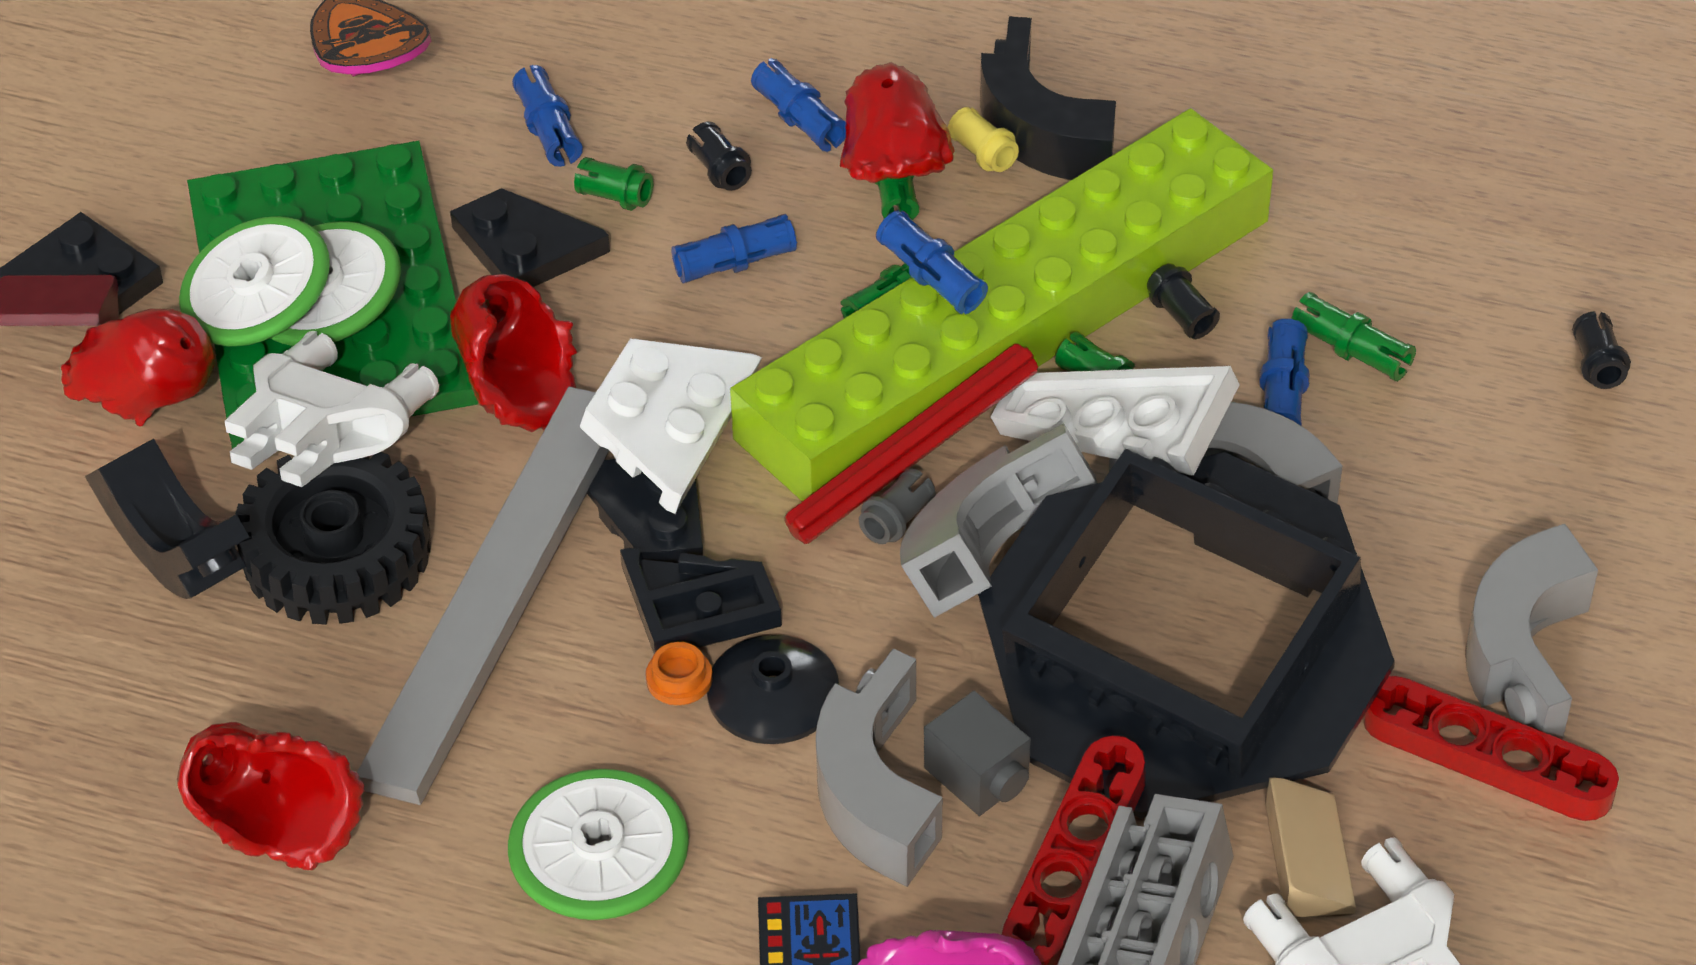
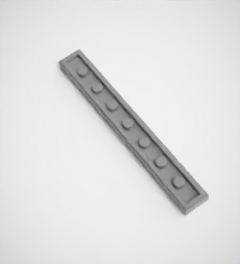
M573 387L567 388L357 773L364 784V791L417 805L422 804L582 503L589 486L609 452L608 449L599 446L580 428L585 409L596 392Z

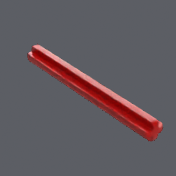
M1019 344L1012 345L786 513L784 521L792 536L804 544L811 543L899 477L904 471L911 468L1034 376L1038 371V365L1034 360L1032 352L1027 347L1024 348Z

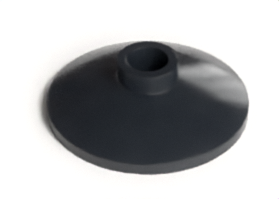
M785 635L758 636L732 646L717 659L712 667V685L707 692V701L718 723L733 735L755 743L783 744L802 739L816 731L821 708L835 683L839 685V678L828 656L813 644Z

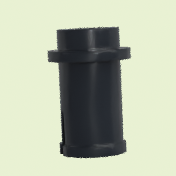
M702 122L695 126L692 130L701 138L704 145L702 146L690 134L687 137L686 145L689 151L696 155L708 169L709 181L715 187L729 191L739 189L745 185L752 172L749 154L740 147H734L714 122Z
M1166 264L1158 268L1148 280L1147 289L1150 291V301L1157 308H1165L1184 329L1185 334L1189 338L1191 337L1196 340L1204 337L1217 325L1220 312L1215 307L1213 308L1191 284L1192 275L1186 268L1176 267L1174 264Z
M1595 311L1588 312L1577 318L1572 328L1575 340L1578 341L1583 356L1580 367L1584 379L1597 388H1614L1626 379L1631 360L1628 352L1623 347L1618 346L1610 317L1606 313H1600L1598 318L1602 326L1601 329Z

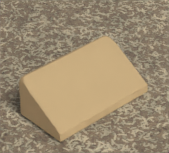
M1269 778L1266 810L1281 896L1285 900L1286 906L1295 918L1355 914L1356 905L1335 795L1284 778Z

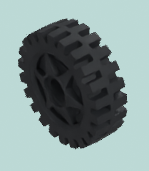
M379 452L374 454L371 459L367 456L334 463L303 487L281 480L280 468L292 460L290 455H287L277 460L278 474L266 467L257 475L258 487L249 484L243 492L244 504L238 503L235 515L237 514L249 535V538L237 544L238 553L246 565L243 568L247 582L249 581L251 590L258 599L264 597L267 607L276 613L284 607L287 618L301 621L305 613L309 611L312 624L327 625L329 613H337L339 624L354 622L352 610L361 608L365 617L368 618L379 613L378 600L382 599L392 607L402 600L401 588L411 591L418 583V572H425L428 564V553H430L431 539L424 496L415 476L410 477L408 468L400 461L392 465L390 455Z

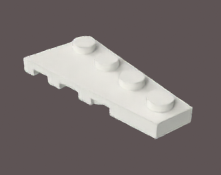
M1231 366L1036 373L1000 400L990 417L1000 435L1032 441L1064 423L1081 452L1118 459L1126 448L1150 460L1153 457L1163 459L1173 466L1177 472L1194 476L1240 384Z

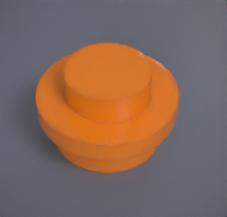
M672 642L662 646L655 652L646 668V684L649 692L657 700L666 704L686 705L696 702L709 691L712 685V667L709 660L696 646L690 643Z

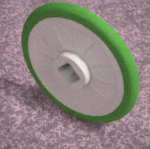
M264 217L239 224L216 237L193 260L182 281L179 296L180 311L195 317L213 344L244 346L274 337L299 321L321 295L330 267L327 245L313 227L305 222L289 217Z
M330 222L312 226L324 239L329 252L330 267L325 287L315 304L299 321L270 339L294 346L307 332L317 331L318 336L323 333L331 338L333 342H336L359 332L373 322L392 300L401 275L398 252L393 243L383 233L367 225L355 222Z
M584 770L568 774L550 782L525 802L516 815L510 829L508 858L511 870L521 888L541 906L567 917L603 920L638 911L663 895L675 882L684 866L688 852L689 835L685 818L679 806L664 789L654 782L637 774L621 770Z

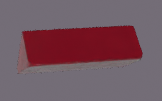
M6 275L0 278V326H98L110 320L119 319L118 284L116 277L113 275Z

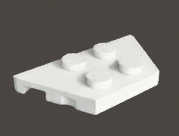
M630 338L586 407L580 428L599 446L608 449L614 455L616 462L632 478L643 472L662 490L659 503L667 511L676 514L732 417L730 388L757 372L762 357L751 353Z

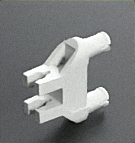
M309 331L298 343L283 354H267L253 365L256 392L225 420L227 433L244 438L242 443L230 451L231 463L252 470L277 451H282L294 455V457L280 468L281 480L303 487L334 463L371 456L393 445L407 432L409 417L439 392L438 380L429 368L422 366L418 369V364L414 363L406 366L400 375L384 387L372 384L365 386L323 372L326 367L333 365L337 360L338 352L336 345L327 335L321 333L318 336L317 331Z
M1392 837L1386 839L1384 843L1389 853L1378 843L1366 852L1361 861L1363 869L1374 878L1392 903L1320 938L1308 935L1279 894L1267 896L1266 903L1270 906L1271 911L1260 899L1249 907L1243 920L1247 928L1253 931L1274 959L1275 965H1460L1447 947L1454 893L1445 882L1428 879L1403 849L1402 843L1397 838Z

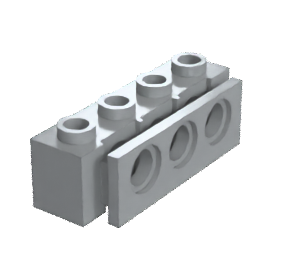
M1155 794L1144 821V826L1136 825L1132 807L1118 806L1058 965H1195L1234 857L1222 804Z

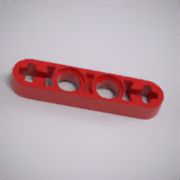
M1389 676L1363 717L1365 729L1372 737L1383 743L1570 818L1582 821L1597 820L1605 816L1612 809L1619 776L1616 767L1607 758L1413 680L1399 676ZM1393 705L1404 708L1397 711L1396 715L1384 712L1392 709ZM1424 716L1430 717L1427 730L1419 727V725L1422 726ZM1447 726H1462L1472 732L1475 740L1465 745H1456L1443 739L1439 731ZM1516 750L1528 752L1537 759L1539 765L1531 770L1522 771L1514 769L1505 762L1503 755ZM1551 766L1560 768V770H1557L1555 781L1548 779ZM1583 780L1595 784L1589 788L1588 792L1576 788L1582 784Z
M1108 736L1100 738L1092 743L1084 753L1004 923L1001 935L1021 941H1031L1040 926L1039 913L1049 918L1045 925L1047 947L1038 945L1034 949V953L1038 956L1042 965H1058L1118 806L1132 807L1134 812L1144 790L1146 772L1143 752L1135 742L1126 737ZM1116 762L1123 763L1126 766V773L1118 772L1109 787V799L1101 794L1104 787L1103 769L1111 770ZM1087 814L1097 815L1108 825L1104 834L1097 839L1081 840L1073 836L1068 830L1069 825L1079 816ZM1065 871L1077 876L1081 881V886L1070 897L1056 898L1045 893L1042 889V883L1052 873Z

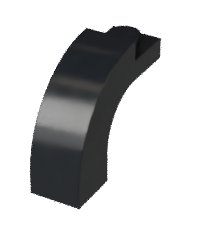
M1009 16L1006 39L995 40L994 54L981 53L980 108L982 117L996 128H1005L1014 134L1019 147L1017 161L1042 173L1073 180L1113 155L1116 101L1068 97L1055 93L1041 85L1029 69L1032 18Z
M154 438L85 476L106 514L126 544L152 575L173 594L181 598L190 599L246 567L235 545L249 538V535L237 514L219 522L205 515L181 486Z

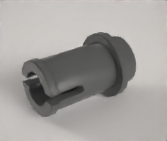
M907 469L880 497H870L863 503L862 514L859 516V526L865 536L877 544L897 542L906 532V524L935 497V487L931 480L927 478L914 492H911V486L923 473L916 469Z

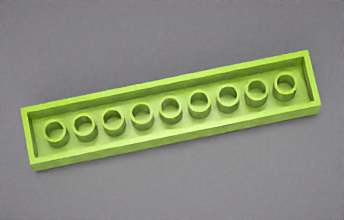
M1192 108L1186 110L954 251V257L988 285L986 297L969 314L964 312L959 314L954 306L930 285H919L913 278H910L730 388L733 440L795 496L804 501L1012 345L1019 344L1024 348L1027 347L1034 355V360L1039 367L1056 356L1058 348L1065 339L1075 344V342L1070 340V334L1073 332H1079L1086 337L1148 298L1150 291L1147 289V283L1151 275L1158 268L1166 264H1174L1176 267H1184L1190 271L1268 222L1273 169Z

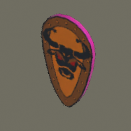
M324 0L315 10L310 21L313 50L320 65L330 72L351 74L352 77L393 68L408 62L426 51L432 41L427 24L415 15L382 0Z

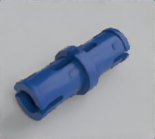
M768 59V65L775 72L764 61L755 68L751 77L752 86L780 110L778 115L785 123L791 127L796 125L800 130L804 131L822 151H831V145L825 138L835 148L841 145L846 138L845 121L822 103L819 99L821 95L818 90L810 83L800 82L777 59Z
M530 65V70L536 81L534 83H531L525 68L520 69L512 80V86L525 107L524 118L529 131L539 137L550 164L558 167L565 166L559 152L561 148L564 149L570 164L574 163L581 156L583 146L569 123L571 114L564 98L555 94L549 81V76L543 67Z
M898 210L892 212L881 222L876 232L877 241L881 245H885L909 267L910 276L919 285H930L953 305L959 314H963V312L969 314L982 303L988 292L987 283L983 279H979L954 257V249L944 239H933L911 220L909 215L903 210L901 212Z
M782 214L763 222L737 228L735 224L721 227L719 234L698 241L672 246L671 252L678 277H680L682 283H688L703 276L733 269L734 273L747 270L750 263L774 255L777 256L796 251L797 241L791 221L788 220L786 214Z
M1280 319L1273 322L1272 328L1269 327L1267 362L1263 364L1260 370L1259 381L1260 387L1264 391V409L1280 414L1302 426V394L1307 391L1310 379L1309 369L1305 365V346L1308 339V331L1306 326L1298 320Z

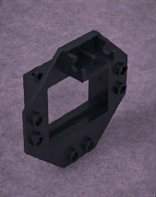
M1125 448L1103 482L1046 496L990 576L992 587L978 594L1013 723L1031 738L1030 763L1071 783L1084 753L1092 743L1108 736L1128 738L1135 742L1142 750L1145 760V786L1133 812L1134 816L1140 819L1146 818L1155 794L1212 802L1268 788L1269 778L1276 777L1296 781L1330 772L1393 671L1395 664L1361 567V557L1357 556L1340 505L1226 452L1203 457L1193 476L1177 472L1173 466L1163 459L1153 457L1150 460ZM1133 506L1194 533L1195 545L1307 598L1313 590L1322 593L1243 718L1053 626ZM1116 762L1111 770L1103 769L1104 787L1101 794L1109 799V787L1118 772L1126 773V766L1123 763Z

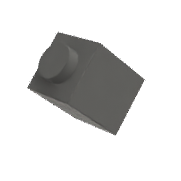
M972 691L924 726V769L980 817L998 802L1012 800L1025 787L1029 780L1031 738L976 691Z

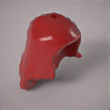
M889 62L884 65H876L872 69H864L860 75L856 76L852 86L846 90V99L844 101L847 107L845 122L846 139L840 160V167L847 168L853 179L876 183L887 178L900 179L912 175L918 177L927 176L933 172H942L945 169V165L954 160L953 153L955 150L951 142L952 138L949 129L937 112L935 104L928 94V88L917 75L907 70L904 66H898L895 63Z
M506 274L482 276L462 290L450 314L452 336L461 353L474 396L487 413L494 414L499 419L501 425L520 427L530 432H534L539 428L545 430L567 388H576L575 377L570 370L573 367L572 356L578 353L572 344L573 336L570 330L573 327V323L571 321L557 320L553 310L542 301L541 294L528 282Z
M150 308L122 319L110 320L104 324L87 328L82 342L73 347L70 358L65 364L61 365V381L64 385V395L71 400L80 401L87 399L92 403H101L102 407L109 413L117 414L124 420H135L137 426H143L155 409L180 403L192 398L206 386L214 368L215 354L210 337L195 317L174 309Z
M239 722L212 724L190 737L180 761L177 786L185 807L196 819L214 831L221 838L223 844H228L233 850L241 851L248 856L259 857L267 854L274 861L285 862L288 867L314 870L318 863L333 860L336 854L348 845L351 838L350 832L361 820L359 811L363 806L361 795L364 792V784L359 778V774L350 770V763L345 755L329 750L325 744L318 741H304L300 736H291L290 733L286 732L270 734L250 728Z

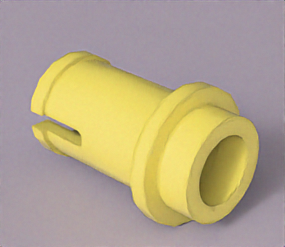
M964 107L958 110L949 121L947 128L951 138L976 156V162L982 169L1003 172L1016 161L1019 147L1014 134L1008 129L996 128L983 118L976 109Z

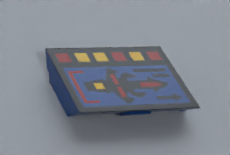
M857 893L758 897L760 965H857L860 962Z

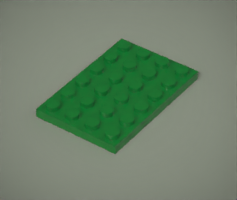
M419 141L391 144L384 147L332 154L325 157L273 164L266 167L187 180L199 253L211 241L227 230L244 222L264 217H289L305 222L311 227L330 222H355L367 225L383 233L393 243L400 259L401 275L397 290L388 306L373 322L359 332L334 342L338 352L337 360L333 365L326 367L323 372L365 386L372 384L384 387L400 375L406 366L414 363L418 364V369L425 366L434 373L438 380L439 392L434 398L418 408L412 416L478 405L458 345L452 336L450 314L456 303V298ZM270 338L244 346L214 344L226 419L256 392L253 365L267 354H283L293 346L279 343ZM229 433L232 449L244 441V438Z

